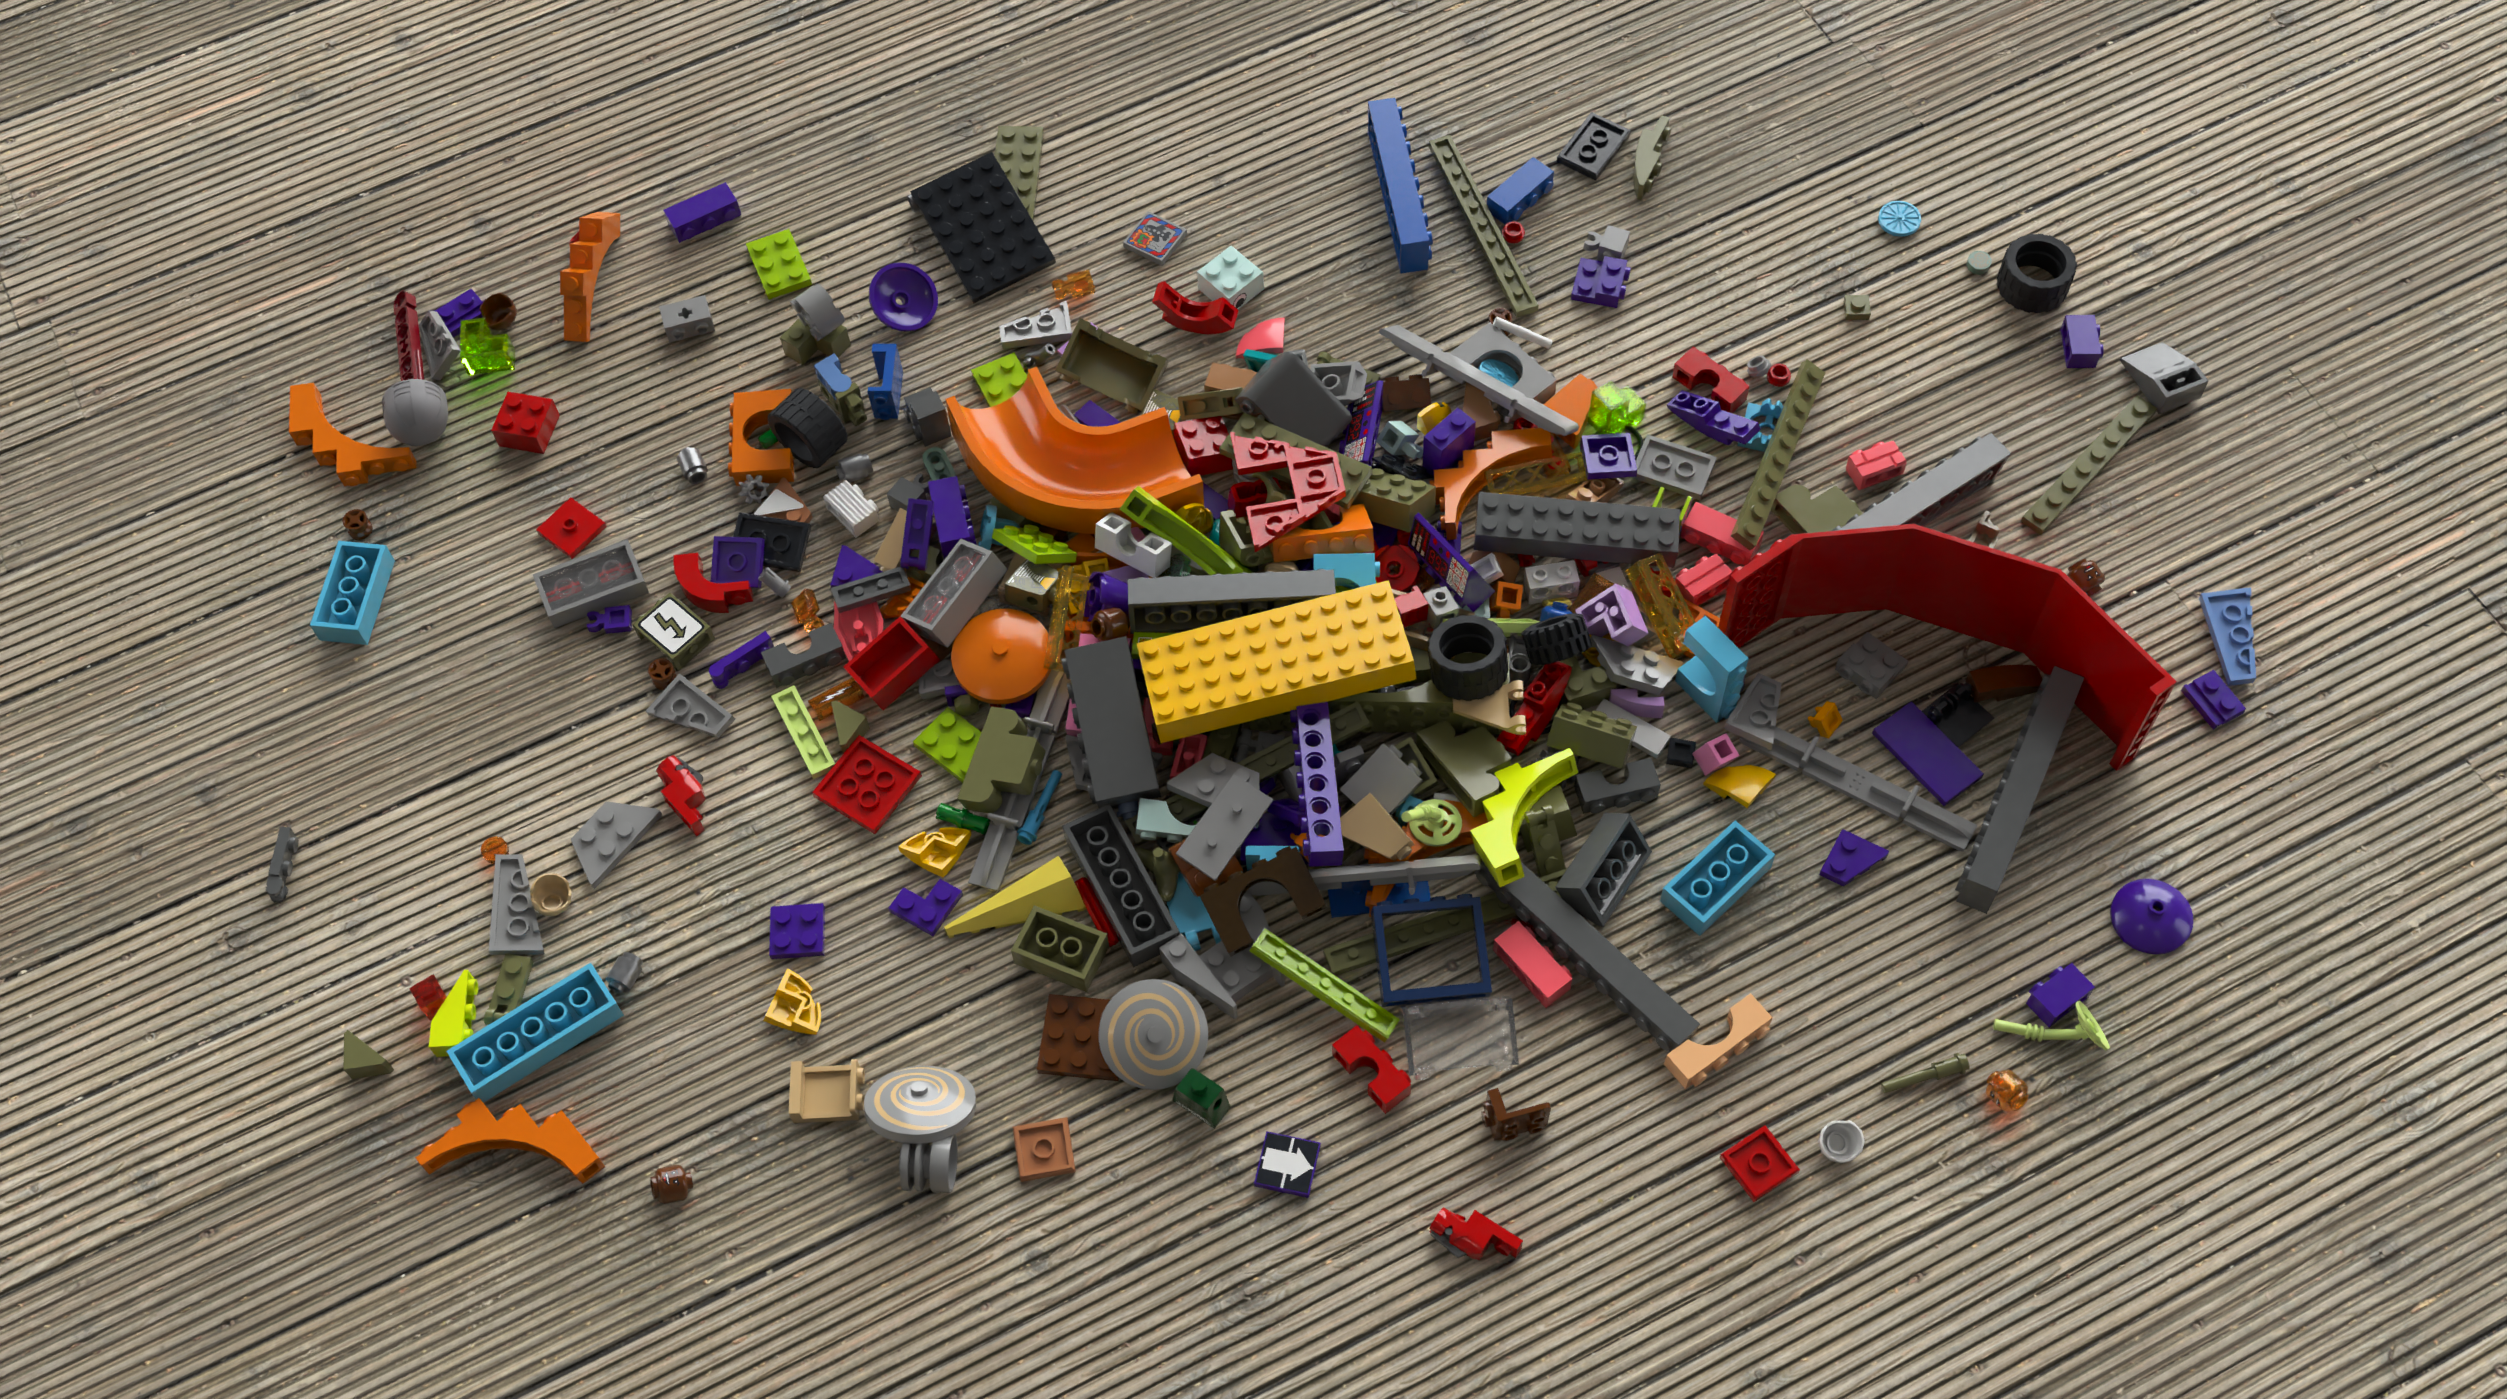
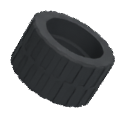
M2039 233L2021 236L2013 241L2005 252L1997 276L1999 293L2008 304H2011L2018 310L2020 309L2028 313L2049 312L2059 307L2067 297L2076 273V257L2069 246L2053 236ZM2024 266L2039 267L2049 272L2054 279L2049 281L2035 280L2023 274L2019 268Z
M796 388L767 417L769 427L784 448H790L793 457L808 467L820 468L848 440L846 429L836 413L817 395L803 388Z
M1461 615L1450 618L1444 623L1442 622L1431 633L1427 647L1431 679L1436 688L1445 696L1456 700H1479L1494 694L1496 690L1502 687L1508 673L1507 645L1503 630L1494 621L1477 615ZM1464 652H1478L1487 655L1484 659L1470 664H1460L1449 660L1455 655Z

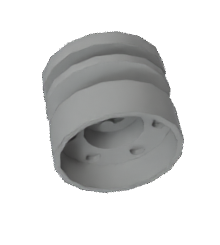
M956 1134L934 1141L932 1145H929V1143H903L899 1156V1173L903 1191H911L915 1183L916 1190L921 1192L924 1190L927 1179H929L932 1192L951 1193L953 1191L958 1160Z

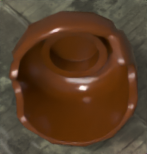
M503 293L492 294L484 300L479 309L485 325L491 330L496 331L511 326L515 322L517 315L515 304L508 295Z

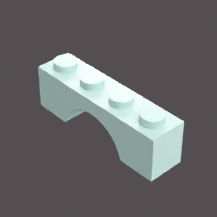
M1140 798L1135 834L1141 835L1140 838L1156 840V837L1167 838V842L1179 843L1185 840L1196 825H1186L1175 819L1170 813L1166 801Z

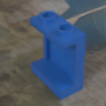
M872 344V355L878 378L883 380L881 387H868V396L874 418L882 420L898 419L903 369L897 344Z

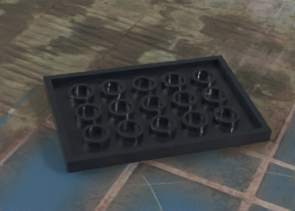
M993 152L910 191L913 200L973 304L1056 263L1054 255Z

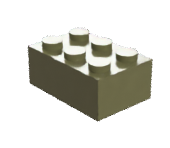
M1372 469L1373 473L1351 504H1364L1369 519L1372 522L1410 532L1414 516L1418 512L1426 520L1435 514L1436 486L1426 484V482L1421 480H1411L1403 475L1386 473L1382 469Z
M1574 703L1562 704L1554 716L1546 745L1560 750L1570 748L1576 755L1622 769L1629 756L1637 726L1632 725V722L1627 719L1617 718L1615 720L1608 718L1607 714L1601 711L1594 710L1588 712L1582 710L1580 705Z
M1034 905L1011 949L1014 964L1087 992L1109 949L1107 933Z

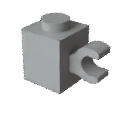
M1610 225L1607 226L1603 236L1589 231L1587 239L1593 242L1585 241L1584 249L1587 251L1599 249L1597 261H1603L1604 256L1623 259L1628 248L1630 231Z

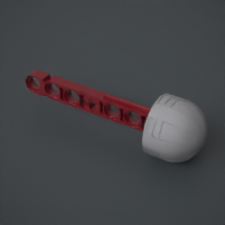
M402 290L397 294L393 305L394 315H396L395 328L401 381L389 387L382 398L383 417L387 430L396 440L410 446H422L436 441L445 431L448 420L447 397L438 385L424 380L418 315L415 310L417 307L416 297Z

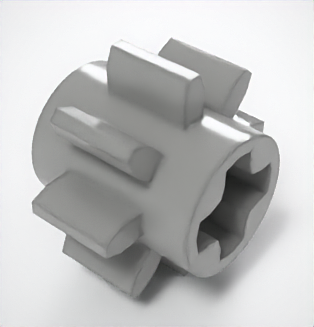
M746 475L747 480L744 483H738L742 486V491L738 495L747 496L746 503L751 504L754 499L756 503L762 504L761 498L769 496L766 493V487L769 486V483H762V476L757 475L754 480L751 475ZM753 485H756L758 487L754 490L755 494L750 493V490L753 489Z

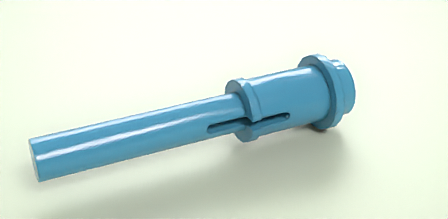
M1053 770L1034 810L1029 811L1022 828L1018 829L1017 839L1021 843L1031 845L1032 842L1036 841V833L1045 819L1043 813L1062 777L1061 772Z

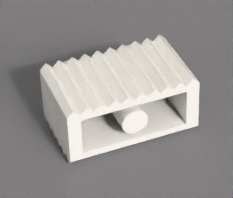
M844 480L835 489L825 494L823 498L826 508L857 538L879 521L877 514L879 509L871 499L867 501L863 497L862 490L856 484L852 486L847 480Z

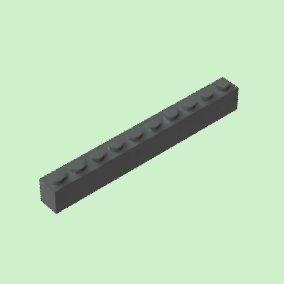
M1481 859L1480 870H1475L1479 882L1484 886H1489L1502 903L1509 904L1522 921L1532 925L1540 938L1548 940L1555 946L1557 953L1563 958H1568L1581 975L1589 977L1602 994L1612 998L1620 1011L1628 1013L1635 1019L1637 1026L1644 1032H1649L1662 1049L1671 1052L1696 1033L1700 1025L1697 1020L1522 862L1525 877L1499 887Z

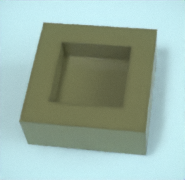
M1845 295L1843 301L1845 320H1869L1871 316L1869 295Z

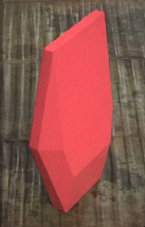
M834 601V629L843 646L848 661H850L883 632L884 620L877 602L839 613Z

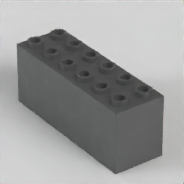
M1122 637L1066 649V658L1061 660L1067 680L1071 679V683H1067V690L1072 704H1076V708L1072 709V714L1077 729L1081 728V733L1077 734L1082 754L1086 753L1087 757L1082 759L1087 778L1092 781L1091 784H1087L1092 803L1097 804L1099 808L1108 804L1113 808L1126 802H1139L1140 798L1154 799L1161 797L1127 638Z

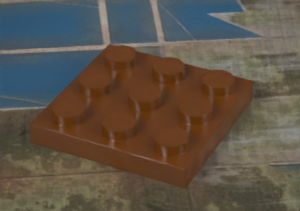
M1049 994L1037 1064L1038 1074L1119 1081V1077L1106 1064L1100 1051L1098 1040L1100 1019L1106 1005L1110 1001L1109 999Z

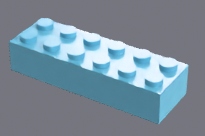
M590 962L446 1052L472 1095L476 1099L480 1098L484 1103L621 1018L624 1014Z

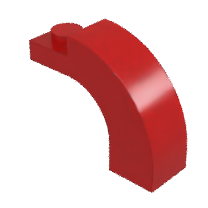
M1165 281L1157 284L1152 301L1153 304L1163 311L1162 319L1169 324L1188 332L1206 335L1220 334L1234 329L1239 311L1224 297L1211 302L1189 300L1179 294Z
M698 552L673 555L674 571L682 592L698 608L713 613H729V604L742 605L747 602H753V592L749 581L730 583L710 582L703 577V564Z

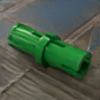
M940 803L936 811V819L955 824L957 828H967L985 835L990 825V819L970 813L965 808L961 810Z

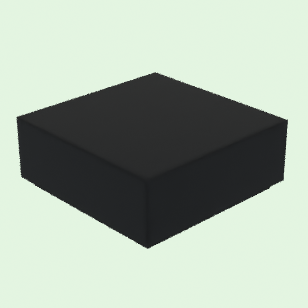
M1670 738L1666 764L1692 769L1694 760L1692 753L1695 752L1696 742Z

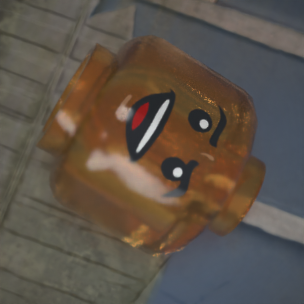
M2009 1069L2002 1070L2001 1072L1995 1071L1987 1079L1986 1095L2000 1109L2004 1111H2017L2027 1102L2029 1098L2028 1085Z

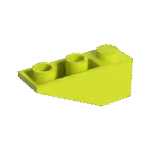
M469 970L462 972L431 1021L429 1048L436 1057L449 1056L446 1052L447 1050L474 1034L471 1026L472 1020L476 1018V1007L473 1003L474 995L478 994V981L474 979Z

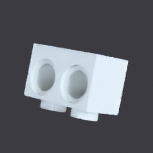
M1574 560L1525 568L1523 584L1528 604L1541 603L1543 600L1559 597H1578L1580 580Z

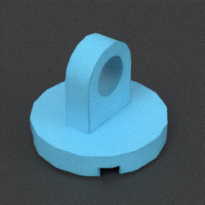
M986 505L980 527L982 541L978 542V546L990 550L991 544L1004 546L992 538L993 529L1004 528L1006 525L1020 528L1015 521L996 518L997 507L994 505Z

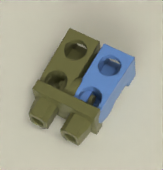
M832 354L815 364L814 368L820 390L840 414L844 423L850 420L854 426H858L865 422L867 416L864 413L865 409L859 386L855 382L852 384L851 379L842 373L841 364L837 356Z

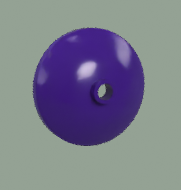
M902 262L889 264L876 273L869 286V302L874 314L883 324L894 330L904 332L918 330L929 323L936 313L938 306L936 287L928 274L915 265ZM896 299H900L902 305L897 304Z
M2155 879L2134 880L2124 885L2112 900L2110 918L2114 930L2127 945L2147 954L2170 953L2181 947L2192 932L2193 913L2190 904L2181 892L2163 881ZM2153 906H2157L2161 911L2154 910Z

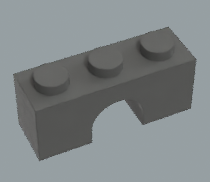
M832 623L808 632L811 647L805 653L793 654L787 649L785 643L761 652L776 688L790 685L799 678L813 675L820 669L837 665L846 659L843 646Z
M1652 758L1626 763L1624 772L1626 781L1618 785L1607 782L1601 769L1577 774L1574 788L1583 814L1589 812L1594 814L1600 813L1606 808L1615 806L1622 808L1632 802H1648L1658 797L1661 784Z

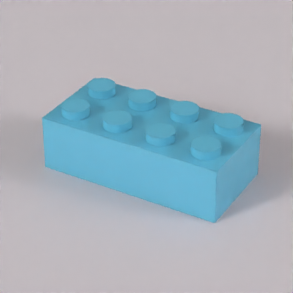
M338 541L310 623V627L319 640L368 645L395 563L386 545Z
M1735 820L1663 887L1660 902L1701 936L1771 869L1775 854Z

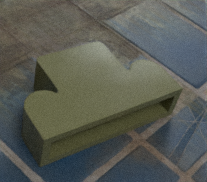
M1793 485L1777 494L1771 507V511L1792 534L1832 531L1839 525L1841 527L1845 526L1854 515L1858 514L1860 516L1863 514L1854 500H1850L1838 486H1833L1816 498L1810 499L1811 494L1808 488L1802 485Z
M990 708L957 798L970 811L982 813L995 812L1002 804V791L1030 795L1037 775L1041 773L1046 750L1036 738L1026 736L1028 731L1027 725L1011 709Z
M1438 723L1417 732L1416 745L1427 764L1473 817L1484 813L1482 801L1499 794V780L1494 773L1511 765V756L1506 752L1503 744L1497 741L1483 726L1459 737H1455L1454 728L1446 723Z

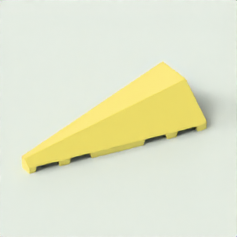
M1057 856L944 926L948 937L953 938L956 934L966 932L977 933L981 929L991 927L997 929L1025 923L1034 905L1058 915L1078 910V912L1084 911L1086 907L1070 873L1060 857Z

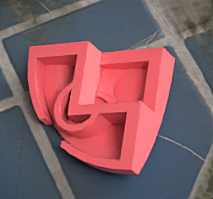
M1274 318L1257 324L1240 340L1236 358L1244 359L1243 354L1246 349L1264 353H1283L1285 318Z

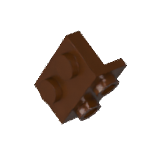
M1422 374L1409 375V380L1400 381L1399 376L1385 378V382H1383V412L1426 408L1432 404L1429 378H1423Z

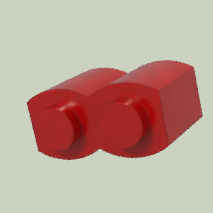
M1272 477V478L1276 481V483L1278 484V486L1280 487L1279 482H1278V479L1275 478V477ZM1258 479L1254 483L1240 482L1230 487L1227 505L1229 510H1233L1236 518L1247 516L1246 507L1265 504L1267 498L1265 483Z

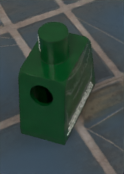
M1194 1068L1189 1070L1176 1087L1172 1101L1214 1129L1231 1108L1224 1089Z

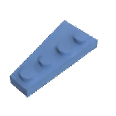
M2251 587L2201 593L2199 597L2228 686L2253 683L2256 679L2255 649H2253L2252 642L2254 631L2251 624L2253 613L2252 606H2250Z

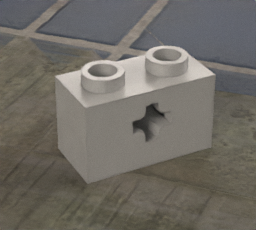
M705 295L659 307L669 342L680 341L685 338L715 331Z

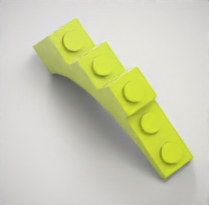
M1570 748L1524 768L1515 763L1494 773L1499 780L1500 794L1482 801L1488 823L1470 830L1475 850L1499 887L1525 877L1520 857L1516 851L1517 835L1525 818L1524 812L1530 811L1532 806L1550 789L1578 773L1574 753Z

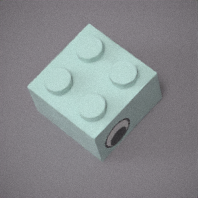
M1232 246L1228 247L1197 271L1198 289L1212 301L1224 297L1237 309L1264 290L1263 271Z

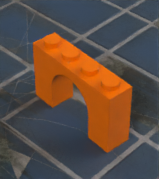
M791 389L734 393V402L730 403V414L733 417V422L729 423V432L733 439L732 442H729V455L732 457V462L728 463L729 476L734 478L736 486H740L739 482L744 483L747 480L746 475H751L753 480L757 475L762 476V483H779L782 477L786 478L788 482H794V458L790 448L759 450L747 444L750 435L757 428L768 424V414L792 393Z
M1364 504L1351 505L1349 509L1339 506L1340 523L1334 527L1322 530H1308L1296 527L1270 543L1269 547L1274 562L1313 558V554H1349L1374 551L1373 527Z

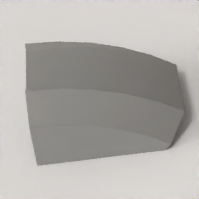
M1360 362L1311 364L1310 370L1344 406L1354 403L1363 397L1367 373Z

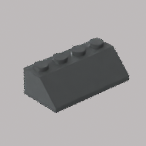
M1604 813L1555 887L1561 898L1569 906L1599 927H1604L1652 852L1630 813Z

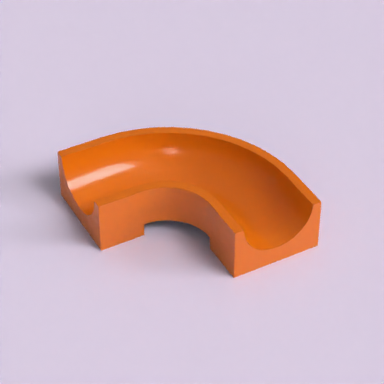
M1037 367L1028 369L1027 379L1021 389L1011 398L998 405L984 409H970L960 405L955 396L945 399L951 432L968 469H972L985 489L998 501L1031 521L1062 531L1095 534L1096 523L1109 513H1114L1130 521L1131 528L1138 527L1142 529L1145 527L1120 510V507L1131 492L1138 486L1174 513L1181 507L1191 503L1204 505L1203 481L1199 474L1191 477L1186 470L1174 442L1165 407L1110 426L1093 427L1079 424L1066 417L1057 408Z

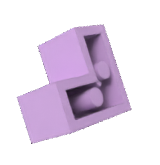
M1618 584L1612 585L1575 610L1577 614L1584 616L1588 633L1591 635L1603 637L1610 633L1612 639L1630 646L1649 634L1632 592Z

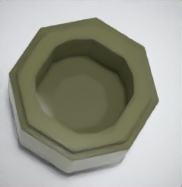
M969 694L960 695L954 700L955 712L961 716L974 715L979 711L978 699Z

